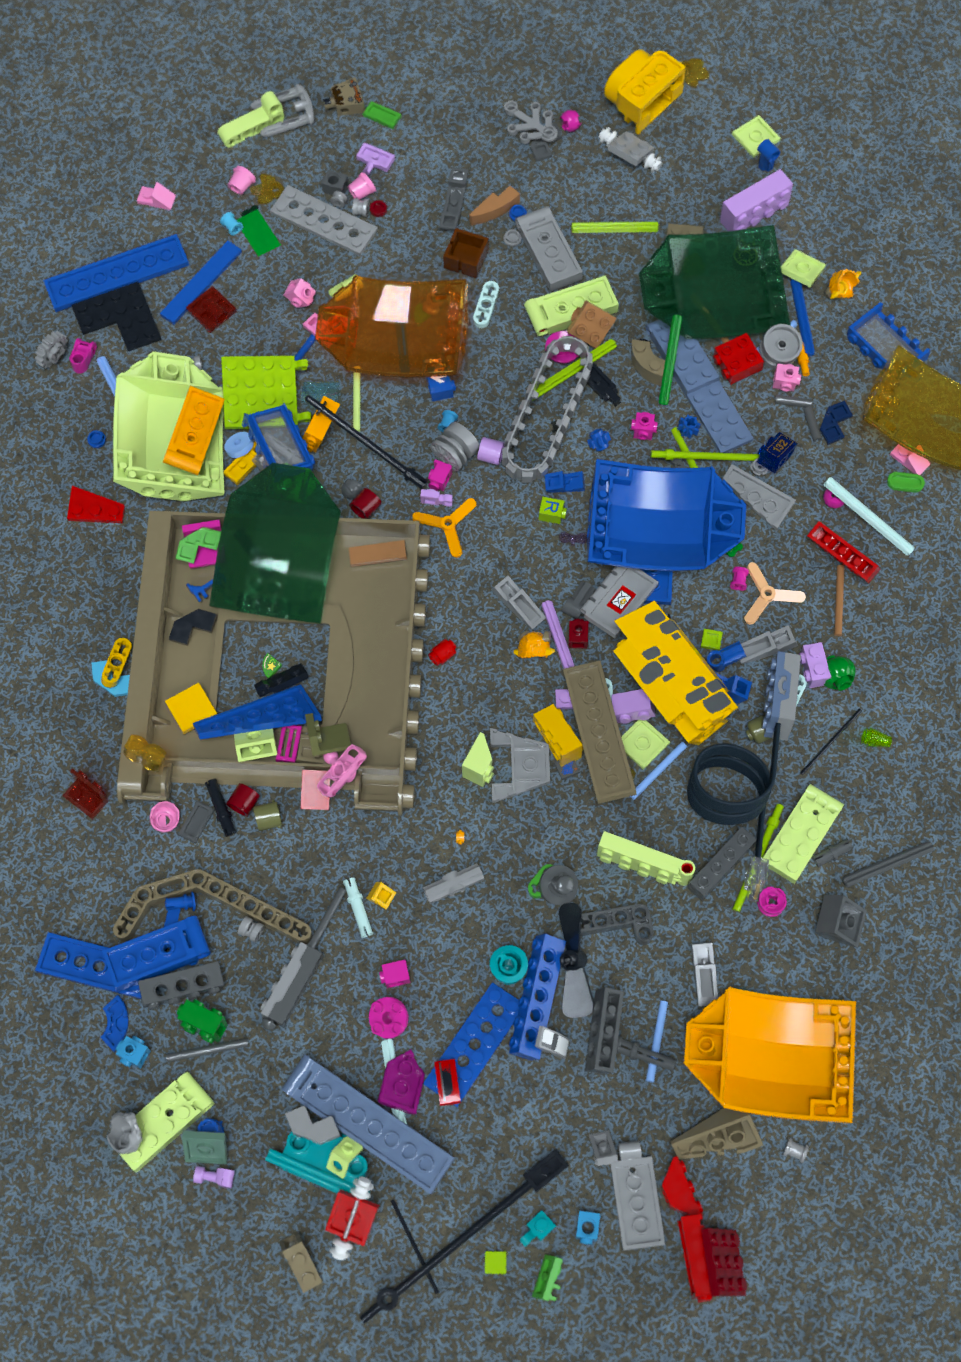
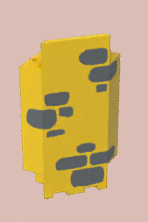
M656 601L614 620L628 639L620 641L613 652L669 724L675 725L688 743L700 745L728 722L726 717L738 708L728 695V688L677 623L667 617Z

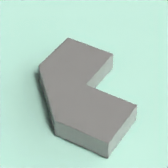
M305 1105L285 1113L293 1135L309 1139L319 1145L340 1137L332 1116L312 1124Z

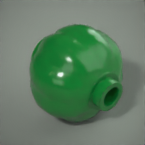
M835 655L827 657L826 660L831 678L825 681L824 686L830 689H838L839 691L849 688L855 678L856 669L854 663L849 658L842 656L835 657Z

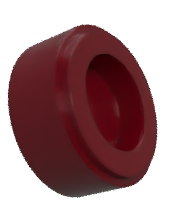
M381 200L373 201L370 205V213L374 217L384 216L387 213L386 203Z

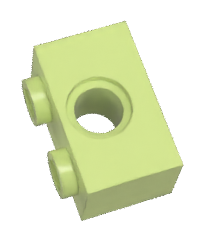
M273 728L234 734L239 762L277 755Z

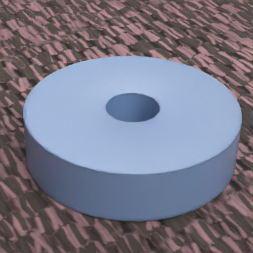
M238 432L226 441L224 449L231 458H239L246 455L253 448L254 440L249 439L248 432Z

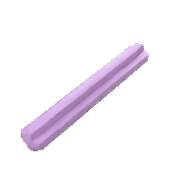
M547 600L541 606L564 669L574 667L553 603Z

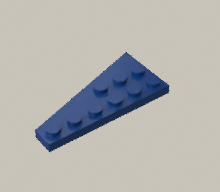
M300 684L194 722L193 727L199 739H207L305 724V714L313 713L314 721H322L319 711Z

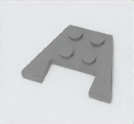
M490 728V747H511L512 783L492 784V803L550 784L549 744L529 738L524 739L508 732L503 733L497 731V729Z

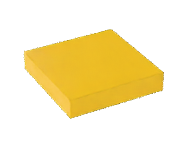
M199 683L165 700L167 707L183 734L194 729V722L217 714Z

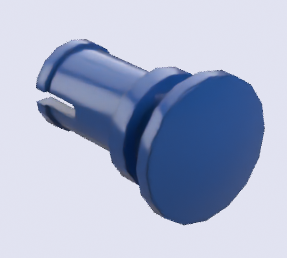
M191 891L190 896L183 894L182 897L165 898L166 911L182 908L184 910L192 908V911H195L196 898L194 892Z

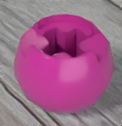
M566 110L560 117L563 123L562 128L567 132H574L581 125L576 111Z
M826 489L823 499L828 507L836 509L845 504L839 498L837 499L836 495L829 489Z

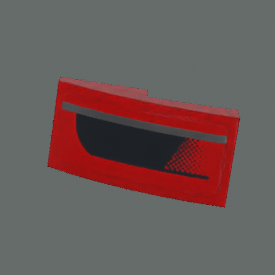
M455 1059L434 1062L440 1106L461 1103Z

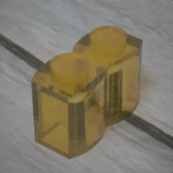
M130 735L124 746L123 754L127 759L141 763L146 769L153 772H159L166 758V752L163 748L155 744H149L138 735Z

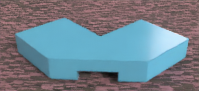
M107 660L92 662L93 681L97 685L104 688L114 697L128 695L130 675L121 676L115 687H105L101 682V676ZM112 671L109 677L107 678L108 680H111L113 678Z

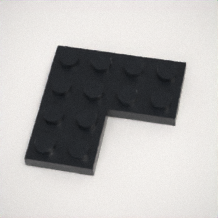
M139 282L71 305L83 335L117 323L128 352L162 340Z

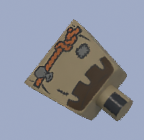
M356 77L332 86L330 88L332 97L323 99L325 110L335 107L338 116L359 114L365 111L364 101Z

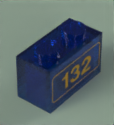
M779 432L775 437L771 436L766 446L764 444L761 446L757 453L759 455L757 463L775 474L790 459L798 443Z

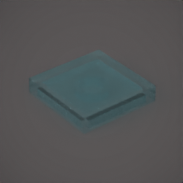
M340 381L303 382L301 402H306L305 397L307 395L312 396L318 402H321L323 396L338 402Z

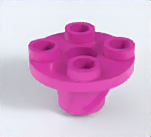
M384 997L372 1003L369 1012V1023L372 1032L387 1039L401 1035L408 1024V1012L404 1004L394 997Z

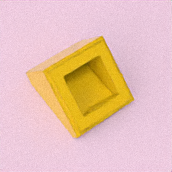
M376 882L366 899L387 910L396 892L384 883Z

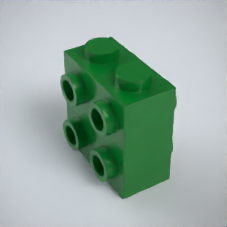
M195 999L193 1002L186 1000L177 1010V1019L181 1023L180 1026L184 1028L183 1030L192 1035L197 1032L202 1036L201 1039L211 1044L213 1041L219 1043L228 1026L225 1017L222 1016V1012L214 1008L210 1011L204 1007L203 1003Z

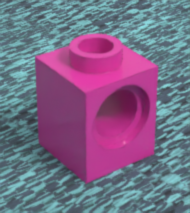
M406 960L382 965L383 971L379 972L381 984L386 983V988L410 983Z

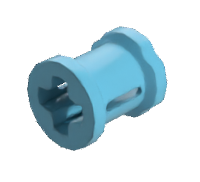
M232 212L224 214L220 219V223L227 227L230 235L237 234L243 228L242 223L234 218Z

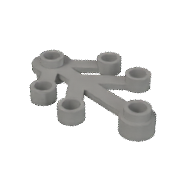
M508 101L505 103L504 109L508 116H515L526 123L508 125L509 135L515 136L518 131H538L521 133L520 141L523 144H528L532 139L542 138L544 141L550 142L557 138L558 131L552 125L554 117L551 110L543 112V119L545 121V126L540 124L539 117L541 111L540 103L533 102L530 105L533 119L518 110L517 102Z

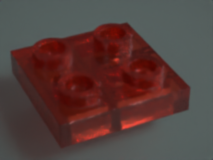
M213 286L186 307L187 312L209 333L237 312L236 308Z

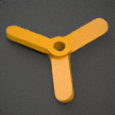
M472 498L467 499L450 516L442 518L415 512L412 515V520L420 521L421 524L442 528L445 532L451 555L458 558L462 555V548L455 527L457 523L476 507V501ZM450 522L451 525L447 526L445 523Z

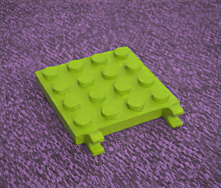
M294 356L221 357L223 398L225 399L223 403L225 429H249L248 426H242L244 413L252 414L282 406L284 403L287 409L292 412L295 424L310 422L311 412L297 413L295 370H307L308 360L301 359L295 361ZM281 417L257 423L260 429L286 428Z

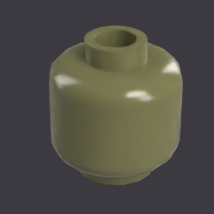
M763 715L747 723L748 730H746L750 741L755 740L757 744L771 739L764 737L765 729L761 728L763 717H765Z

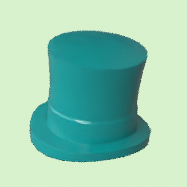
M502 946L490 958V970L502 984H515L527 972L528 960L526 954L516 946Z

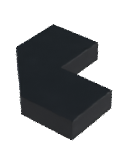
M197 609L174 621L169 641L188 646L193 628L212 633L217 614Z

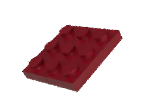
M702 1229L711 1296H746L747 1282L743 1277V1259L739 1253L740 1239L738 1234H736V1230Z

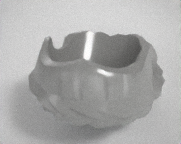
M118 1112L112 1115L110 1120L111 1131L107 1135V1140L110 1146L119 1154L135 1152L142 1142V1132L136 1123L137 1119L134 1112Z

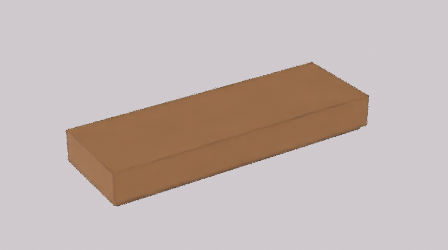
M405 540L349 547L351 567L407 559Z

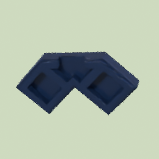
M845 400L829 406L820 427V432L827 445L842 440L845 437L838 423L853 416Z

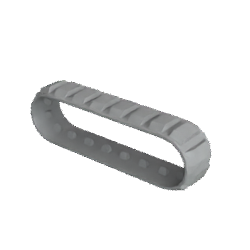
M562 336V338L554 339L547 345L546 353L542 354L538 368H536L533 374L532 382L526 390L525 400H522L518 415L513 420L511 431L508 432L504 448H502V465L506 466L505 472L512 479L521 480V483H532L535 479L543 478L548 473L549 466H552L556 452L562 443L563 434L568 429L570 418L574 415L577 403L580 401L583 388L586 386L590 371L592 370V353L588 352L589 346L582 340L573 336ZM564 351L574 352L581 357L580 365L585 367L583 372H578L576 375L579 381L576 388L570 389L569 393L572 397L569 404L564 403L562 409L565 410V414L562 419H558L556 425L559 427L556 435H551L549 441L552 442L550 449L543 452L542 457L545 459L542 464L538 463L531 469L520 468L516 463L512 462L514 454L510 453L512 446H517L518 444L516 437L519 430H524L525 428L523 420L526 414H531L530 404L532 400L538 398L539 393L536 390L539 383H544L546 379L543 376L546 367H551L552 362L550 359L554 355Z

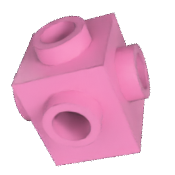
M300 278L290 281L284 296L291 301L293 306L301 308L309 306L313 302V296L316 291L308 282Z
M777 364L772 388L781 389L785 392L794 391L796 385H799L801 380V374H798L799 367L792 364Z

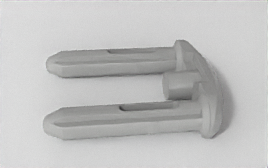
M296 84L294 88L276 93L275 95L280 103L299 97L301 100L293 103L296 112L305 110L306 113L264 127L260 134L262 137H270L306 124L313 125L315 119L311 99L302 85ZM261 99L255 100L250 105L252 110L262 107Z

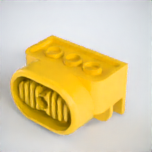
M642 49L636 50L612 72L605 84L604 96L614 103L617 109L625 115V122L630 123L633 121L636 123L635 133L638 135L683 93L686 66L664 51H656L650 55Z

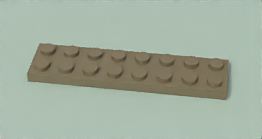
M601 661L563 669L597 803L600 804L637 795Z

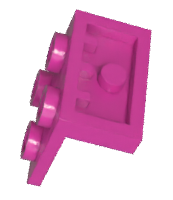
M220 520L182 525L183 535L186 537L203 526L222 531ZM222 532L217 550L198 546L194 563L188 562L189 568L227 562Z

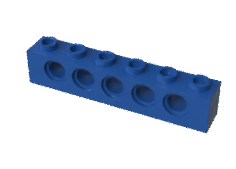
M548 934L536 936L532 942V955L528 961L527 977L523 982V994L518 1003L519 1012L514 1021L515 1029L509 1042V1054L527 1060L540 1059L542 1051L535 1047L539 1026L547 1028L561 966L560 956L564 952L566 944L564 940ZM530 1012L533 1014V1020L530 1018ZM526 1032H527L528 1035H529L528 1040L526 1039V1036H525Z

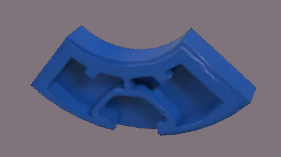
M119 995L103 1008L107 1016V1027L101 1039L114 1053L119 1042L125 1039L129 1020L126 1006Z

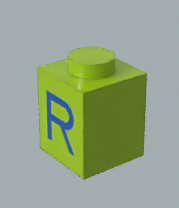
M542 497L539 520L561 524V520L566 518L567 508H564V500Z

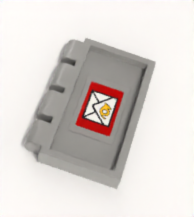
M615 566L611 571L612 573H609L601 583V586L591 595V600L588 599L580 609L585 614L584 618L613 638H616L622 630L614 620L639 609L658 586L659 582L640 569Z

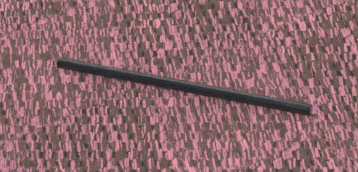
M860 708L830 739V741L819 751V753L807 764V766L800 772V774L804 775V773L816 762V760L839 737V735L850 725V723L862 712Z
M393 1199L391 1200L392 1206L423 1266L425 1261ZM428 1272L426 1275L435 1294L440 1293L430 1272Z

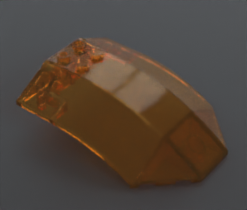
M356 274L352 278V282L346 287H341L333 294V298L328 303H323L319 307L315 340L348 371L401 378L456 376L459 373L466 352L469 321L466 279L405 282L372 279Z

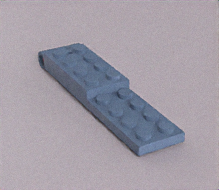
M679 311L645 325L646 332L664 360H666L673 315H681ZM682 318L673 372L675 380L719 453H727L752 442L754 438L719 382V375L687 322Z
M304 1054L282 1087L285 1093L305 1105L321 1118L325 1119L332 1116L338 1130L430 1194H433L455 1160L449 1153L306 1054Z

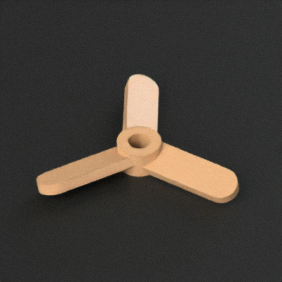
M754 562L748 564L747 569L760 592V596L745 615L744 619L747 624H754L771 601L801 603L805 600L806 596L802 591L778 590L769 586L758 565ZM765 592H769L771 595L766 596Z

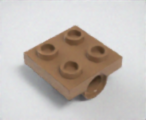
M586 300L581 308L578 307L571 316L572 323L568 327L567 332L597 348L617 318Z

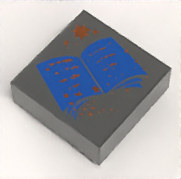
M560 760L554 762L562 780L580 773L575 760L562 767L559 764Z

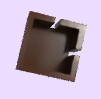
M455 228L450 244H448L443 256L444 268L458 273L462 270V274L477 278L489 251V238Z

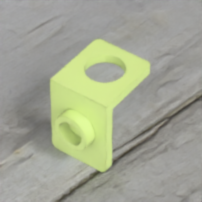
M346 1136L331 1151L326 1168L337 1176L344 1178L350 1162L362 1151L363 1146ZM333 1161L339 1162L342 1165V1170L335 1168Z

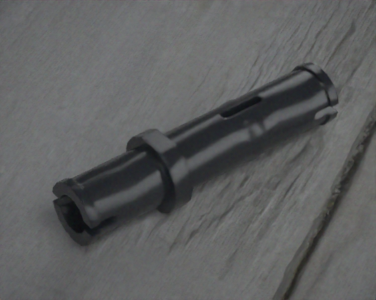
M217 779L208 780V782H205V786L217 813L216 819L220 821L224 836H231L236 833L231 820L232 814L226 807Z

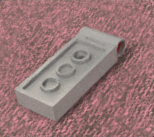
M548 206L515 218L516 226L521 231L520 235L550 292L582 280L583 271Z

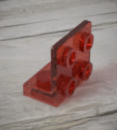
M71 769L69 772L75 782L62 796L93 820L108 803L105 798L106 794L95 781L91 783L87 779L88 776L81 770L76 772L74 769Z

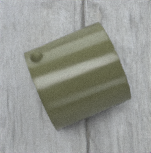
M272 800L271 803L253 807L259 831L275 827L281 828L282 821L277 801Z

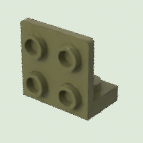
M313 713L305 714L313 756L344 751L351 745L346 723L319 728L318 720L314 721Z

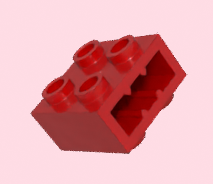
M747 333L714 349L713 360L717 366H720L724 379H728L730 384H734L763 370L764 360Z

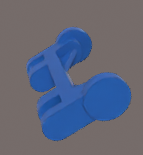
M218 564L215 565L216 573L214 578L205 585L193 586L189 583L186 584L188 590L195 596L198 602L202 601L199 595L201 594L204 599L207 598L208 595L205 591L215 584L220 589L224 587L221 580H224L226 584L229 583Z

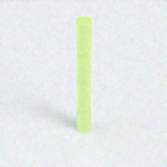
M355 366L353 367V428L360 432V367Z

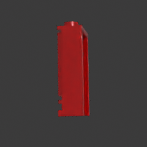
M702 1214L680 1217L681 1221L677 1222L692 1300L697 1299L698 1303L711 1301L713 1298L711 1296L701 1232L704 1229V1225L700 1224L703 1219Z

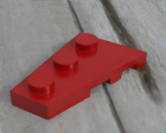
M75 486L71 487L67 514L68 521L123 524L124 504Z

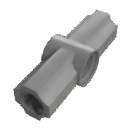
M476 863L459 872L452 871L447 873L441 880L423 887V891L428 902L432 904L447 896L453 897L459 891L461 893L464 892L467 887L483 881L484 876Z

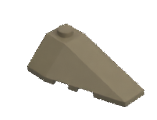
M727 1108L721 1109L671 1141L678 1159L704 1157L706 1151H716L717 1155H724V1150L736 1149L737 1153H745L764 1146L752 1114Z

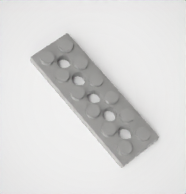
M287 185L270 210V214L359 256L362 255L378 231V227ZM293 203L299 205L295 209H291L289 206ZM308 210L314 212L313 215L306 216L304 215V213ZM323 217L329 219L326 223H320L319 220ZM336 225H342L343 229L335 230L334 227ZM351 232H357L359 234L357 237L354 238L349 236Z

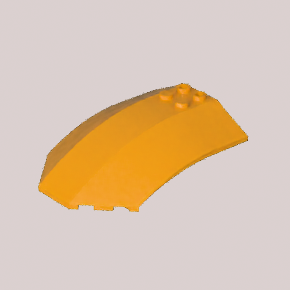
M730 986L717 1000H713L698 1016L687 1022L684 1065L723 1108L777 1118L852 1123L856 1001L785 997L731 988Z

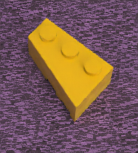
M552 704L533 714V721L545 742L549 744V749L557 761L560 760L559 764L561 767L582 758L583 745L573 732L571 726L565 721L563 713L559 708L557 709Z

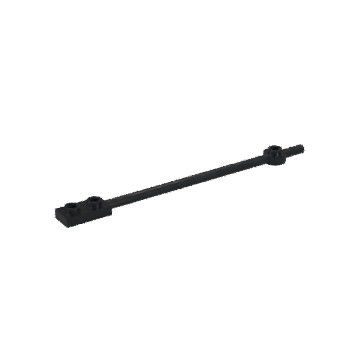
M555 1149L525 1173L523 1177L526 1182L395 1289L385 1288L381 1290L377 1295V1303L360 1316L364 1324L367 1323L381 1310L391 1311L395 1309L398 1305V1297L531 1188L537 1193L568 1168L569 1165ZM386 1296H390L392 1298L390 1304L384 1303V1298Z

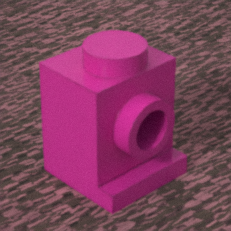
M435 459L434 469H431L428 475L430 480L428 486L430 489L444 491L452 475V465Z

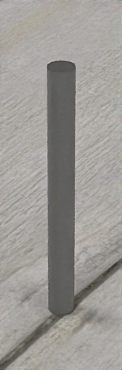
M245 1038L166 1054L167 1062L249 1046L248 1039Z

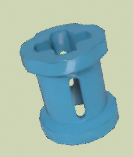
M444 410L442 421L438 424L437 429L443 432L451 422L457 421L458 415L451 410Z

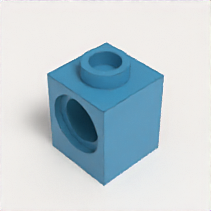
M579 1211L576 1239H580L581 1244L592 1245L593 1241L597 1242L600 1222L599 1213ZM590 1223L594 1231L591 1234H585L582 1231L583 1224Z

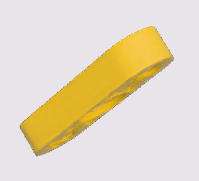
M119 638L114 643L101 676V682L105 687H115L119 682L132 647L131 642L126 638ZM122 645H125V648L123 649L122 654H120V653H119L120 647H121ZM118 659L122 664L114 666L111 661ZM111 671L114 672L113 678L111 680H108L107 678L109 677Z

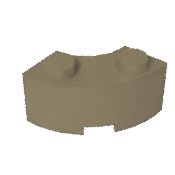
M632 339L631 361L634 368L645 380L661 386L665 360L653 354L650 342Z

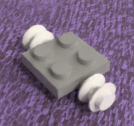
M609 127L601 131L599 135L600 143L607 142V150L634 166L643 161L644 168L650 167L651 173L660 169L662 165L661 157L654 158L655 154L652 152L655 147L649 145L648 142L642 141L627 131L617 137L616 131L611 133Z

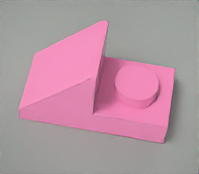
M156 182L154 189L142 186L137 202L138 204L171 210L176 195Z
M901 441L890 453L893 458L914 474L921 475L930 465L920 446H917L914 450L904 441Z

